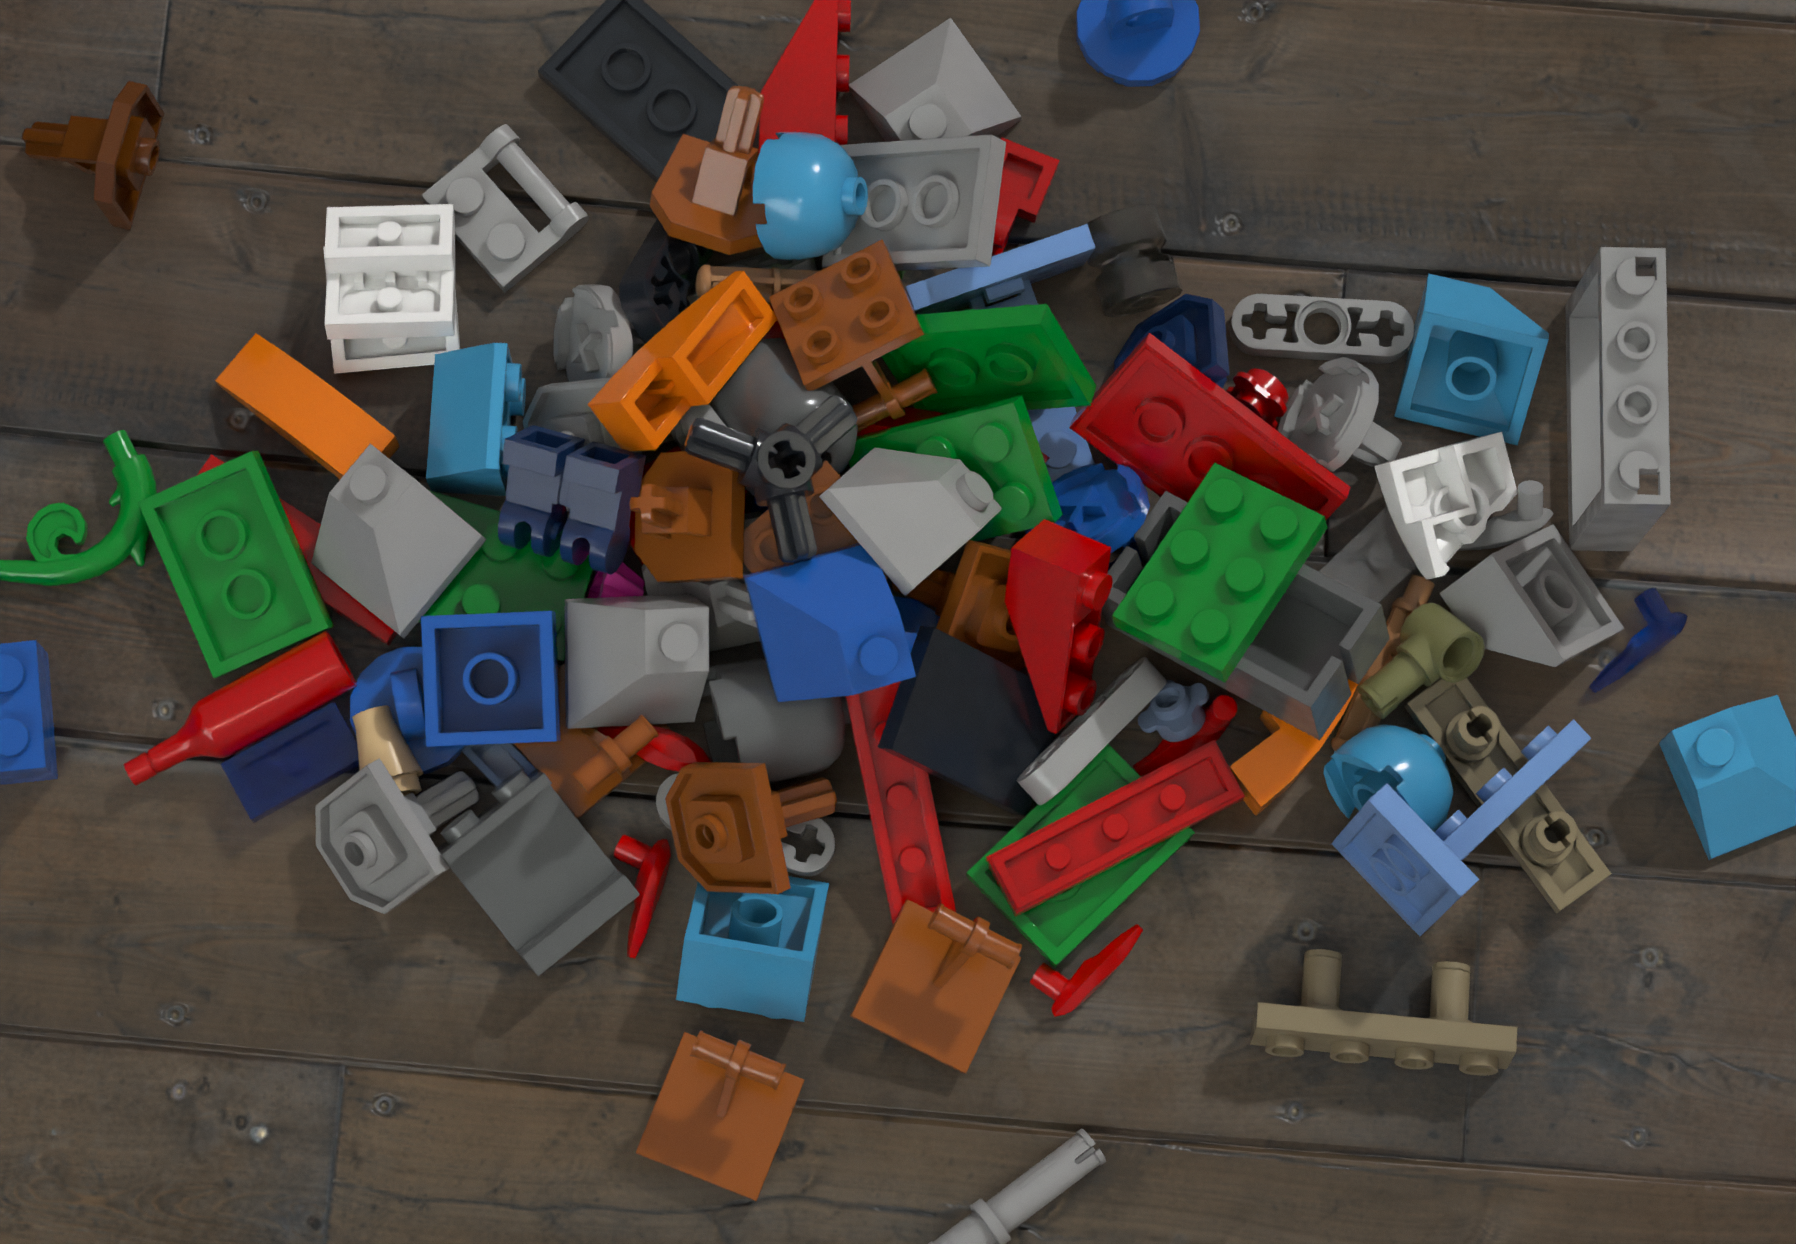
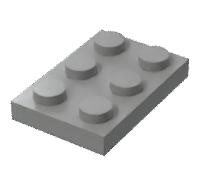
M993 135L840 145L853 160L858 177L864 178L866 182L868 202L864 214L858 215L855 228L839 248L823 255L822 268L825 269L882 239L889 250L897 271L990 267L1006 148L1005 141Z

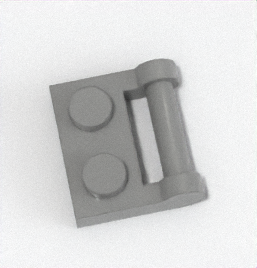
M507 124L498 127L490 133L479 148L422 194L423 202L426 205L453 204L455 238L504 293L582 229L590 217L577 202L570 204L518 146L520 138ZM499 162L552 220L541 232H537L486 174Z

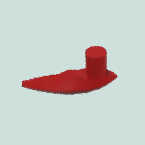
M1227 695L1217 697L1211 705L1203 707L1206 714L1205 722L1195 735L1179 742H1170L1163 739L1154 751L1132 766L1139 776L1146 775L1213 740L1217 741L1237 713L1236 701Z
M628 726L599 727L598 731L613 740ZM653 726L659 736L655 737L636 753L649 763L680 772L682 767L694 762H712L704 750L688 737L657 726Z
M624 834L617 843L614 858L640 869L635 882V889L640 895L634 899V910L630 921L627 944V957L635 959L644 941L663 890L671 852L667 839L658 840L651 847Z
M1136 924L1119 935L1098 955L1085 960L1070 980L1044 962L1033 975L1030 984L1055 1001L1051 1007L1054 1017L1072 1012L1089 998L1120 966L1134 947L1143 929Z

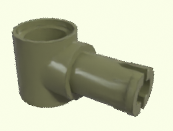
M1423 604L1414 609L1406 618L1400 632L1401 644L1396 649L1397 655L1376 674L1361 683L1357 690L1361 694L1360 697L1365 705L1376 716L1385 719L1389 713L1397 708L1403 700L1422 684L1431 686L1439 678L1455 683L1469 677L1478 668L1483 658L1484 640L1479 633L1439 604Z

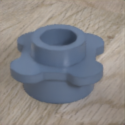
M1167 680L1162 690L1150 701L1148 709L1139 715L1138 724L1140 728L1146 733L1157 730L1164 740L1170 742H1179L1192 737L1201 729L1205 722L1206 714L1202 705L1209 699V692L1206 686L1202 683L1182 686L1173 680Z

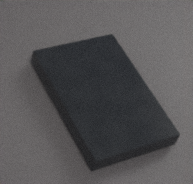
M606 0L538 70L539 77L656 183L683 134L711 142L716 137L727 91L731 86H738L643 0Z
M920 626L910 653L916 677L900 682L878 748L1011 814L1026 816L1033 799L1020 786L1017 779L1053 742L1055 733L1047 729L1030 677L935 627Z

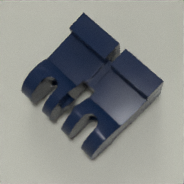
M535 425L506 438L502 464L509 465L506 500L502 506L498 522V537L501 544L516 549H523L531 539V547L535 554L552 557L560 547V555L564 562L581 565L589 555L590 566L593 570L610 575L615 573L623 562L628 549L631 516L629 501L630 497H639L646 455L594 441L584 446L585 439ZM566 507H567V508H570L568 520H567V515H568V514H567V509H566Z

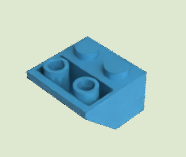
M490 343L435 354L426 480L431 491L506 496L509 465L502 464L505 439L517 433V426H512V416H524L526 380L522 378V364L512 362L507 343Z

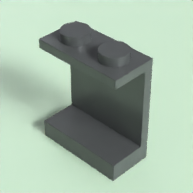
M520 769L506 778L492 791L497 801L476 816L470 809L452 821L441 832L446 841L437 849L450 869L528 967L539 976L640 894L627 877L615 868L551 787L552 782L545 773L536 769L527 776L524 770Z

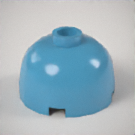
M808 132L775 133L779 139H767L764 142L755 165L752 189L753 204H765L767 224H756L758 237L765 252L774 259L799 260L825 255L839 248L855 228L858 215L864 214L868 202L866 182L864 178L858 177L854 162L846 150L829 138Z
M1393 725L1369 727L1343 743L1330 756L1332 759L1324 766L1323 773L1328 790L1341 812L1348 819L1355 807L1360 810L1386 783L1434 832L1447 819L1453 797L1451 777L1445 764L1446 757L1442 748L1427 735L1417 734L1407 728Z

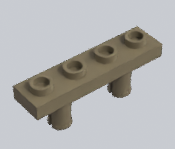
M1441 678L1404 706L1423 734L1431 737L1442 748L1446 757V765L1478 808L1484 802L1476 793L1503 767L1513 776L1528 762L1501 725L1496 713L1487 706L1467 678L1455 683L1447 682ZM1545 783L1495 829L1496 833L1556 914L1612 874L1580 832L1575 820L1566 813Z
M1326 949L1308 950L1304 955L1301 1005L1292 1006L1258 1002L1251 1021L1250 1045L1265 1046V1052L1279 1057H1298L1304 1054V1050L1330 1052L1332 1060L1343 1063H1363L1369 1060V1056L1394 1058L1395 1065L1406 1069H1428L1433 1067L1434 1062L1457 1064L1459 1065V1070L1463 1073L1486 1076L1498 1073V1068L1507 1069L1517 1049L1518 1027L1473 1023L1468 1020L1471 968L1469 965L1459 962L1445 961L1437 962L1433 965L1429 1018L1344 1011L1339 1008L1342 954Z

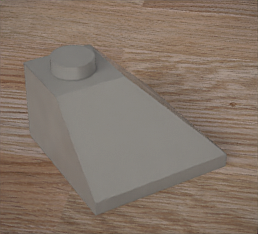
M951 18L849 84V91L886 142L993 135L996 137L1021 121L1022 117Z
M369 444L329 492L311 563L401 637L405 638L421 619V616L428 611L486 539L416 479L373 445Z
M873 448L819 496L904 595H907L1002 509L993 498V492L988 483L979 474L970 471L960 459L882 448Z
M1554 524L1492 553L1439 593L1450 608V613L1479 633L1484 640L1485 649L1552 667L1559 666L1625 629Z
M692 594L565 599L566 727L568 729L629 726L640 715H643L650 724L695 721L709 673V607Z

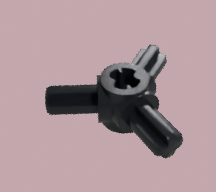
M838 395L829 396L795 427L784 423L773 433L757 428L753 435L750 436L713 421L696 418L688 430L685 439V451L694 457L738 472L737 482L746 486L749 492L755 496L757 505L768 506L779 559L787 563L801 562L814 557L817 552L806 497L815 493L811 477L823 467L821 456L855 427L858 419L853 411V407ZM772 457H774L777 465H787L789 473L785 477L781 469L770 468L768 461Z

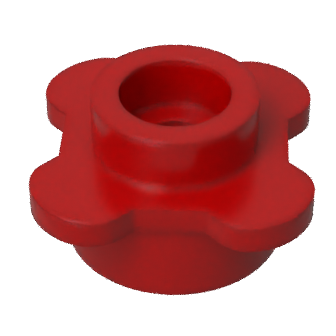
M1253 368L1247 373L1238 372L1233 378L1235 386L1228 387L1226 392L1275 429L1278 425L1276 417H1283L1287 412L1286 404L1288 403L1289 396L1286 388L1275 376L1265 370Z

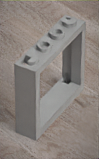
M1600 247L1565 305L1569 548L1571 551H1633L1671 505L1666 248ZM1639 475H1658V495L1637 494L1639 490Z

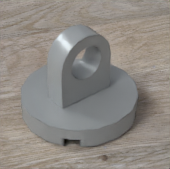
M600 284L578 285L572 289L575 296L565 298L558 309L554 327V360L557 364V369H566L569 382L611 378L645 344L634 327L630 325L622 309L619 296L610 286Z
M1341 357L1322 364L1318 370L1323 372V375L1314 383L1306 379L1294 391L1286 405L1287 412L1281 417L1277 431L1330 472H1334L1344 465L1350 457L1372 467L1396 459L1402 442L1392 433L1373 422L1379 403V384L1371 370L1354 360Z

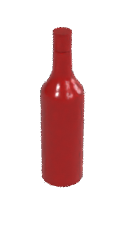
M325 630L198 700L192 706L184 725L176 734L152 747L147 753L144 752L124 763V768L133 784L137 786L154 777L158 772L161 773L189 758L200 756L229 757L357 686V683L340 649L331 635Z

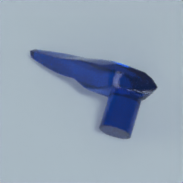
M1650 588L1634 599L1648 625L1629 640L1623 652L1608 663L1589 686L1592 692L1596 693L1620 679L1660 651L1682 632L1688 616L1681 612L1671 613L1656 588Z

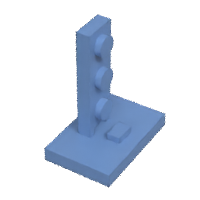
M1085 224L992 256L990 267L957 268L905 287L915 314L951 312L968 305L970 309L975 310L1015 307L1027 304L1038 305L1031 284L1084 266L1096 247L1088 225ZM1018 294L1017 297L985 307L983 301L986 299L987 304ZM1075 407L1027 410L1041 452L1050 457L1046 467L1052 482L1072 470L1085 465L1095 464L1087 441L1069 428L1073 417L1077 414Z
M1574 719L1558 734L1548 725L1521 751L1529 761L1515 775L1512 776L1503 767L1476 793L1484 802L1483 805L1468 819L1460 810H1457L1435 832L1386 783L1365 803L1331 844L1420 937L1479 880L1462 860L1565 765L1591 737Z

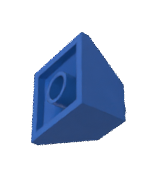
M860 543L818 554L801 562L787 563L744 576L773 691L778 702L856 695L916 677L901 615L884 573Z

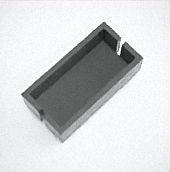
M1167 491L1164 492L1149 513L1144 524L1134 534L1144 567L1188 503ZM1126 546L1107 573L1112 576L1113 583L1109 597L1102 607V614L1106 625L1318 740L1323 737L1351 696L1347 679L1359 684L1390 639L1381 604L1303 564L1225 683L1115 626L1112 615L1143 570L1136 550Z

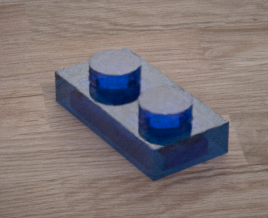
M332 702L221 763V766L252 822L255 823L357 767L359 760L357 742L336 704Z

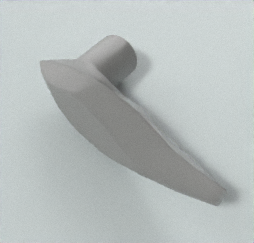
M1533 480L1521 482L1518 485L1517 509L1488 520L1486 529L1475 542L1463 544L1458 551L1503 547L1538 532L1554 514L1550 509L1543 508V485Z

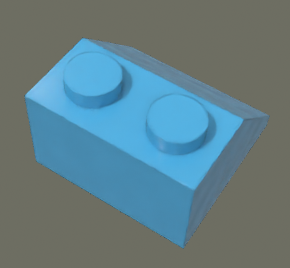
M788 876L790 889L780 894L707 892L698 882L683 943L676 1000L695 1003L708 1008H724L759 1014L772 1019L804 1022L829 883Z

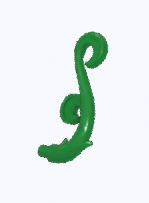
M126 430L117 431L103 440L116 466L113 468L112 474L117 482V487L109 500V504L112 507L120 504L118 518L110 532L99 543L78 554H61L58 550L59 540L65 536L72 538L78 546L84 545L88 535V524L77 508L64 502L49 504L39 510L28 524L26 539L35 560L0 559V581L42 586L75 584L101 576L120 565L129 555L133 557L137 566L142 567L145 564L146 544L150 530L138 502L157 494L153 471L146 455H138Z

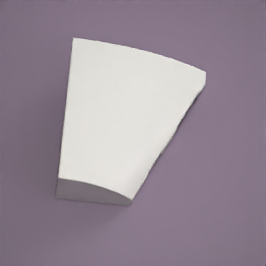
M1502 432L1465 440L1374 466L1382 494L1395 527L1408 553L1426 580L1444 576L1450 570L1446 563L1462 545L1474 543L1486 529L1489 516L1494 512L1502 511L1518 493Z

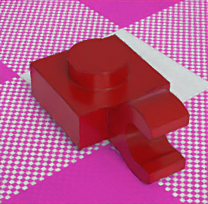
M1001 137V140L1006 142L992 256L1004 252L1017 216L1033 223L1036 222L1060 161Z

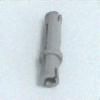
M1081 1128L1076 1132V1135L987 1202L979 1199L970 1206L971 1214L935 1241H931L928 1244H1006L1011 1240L1008 1233L1097 1166L1103 1165L1106 1162V1158L1100 1149L1095 1150L1092 1147L1096 1143Z

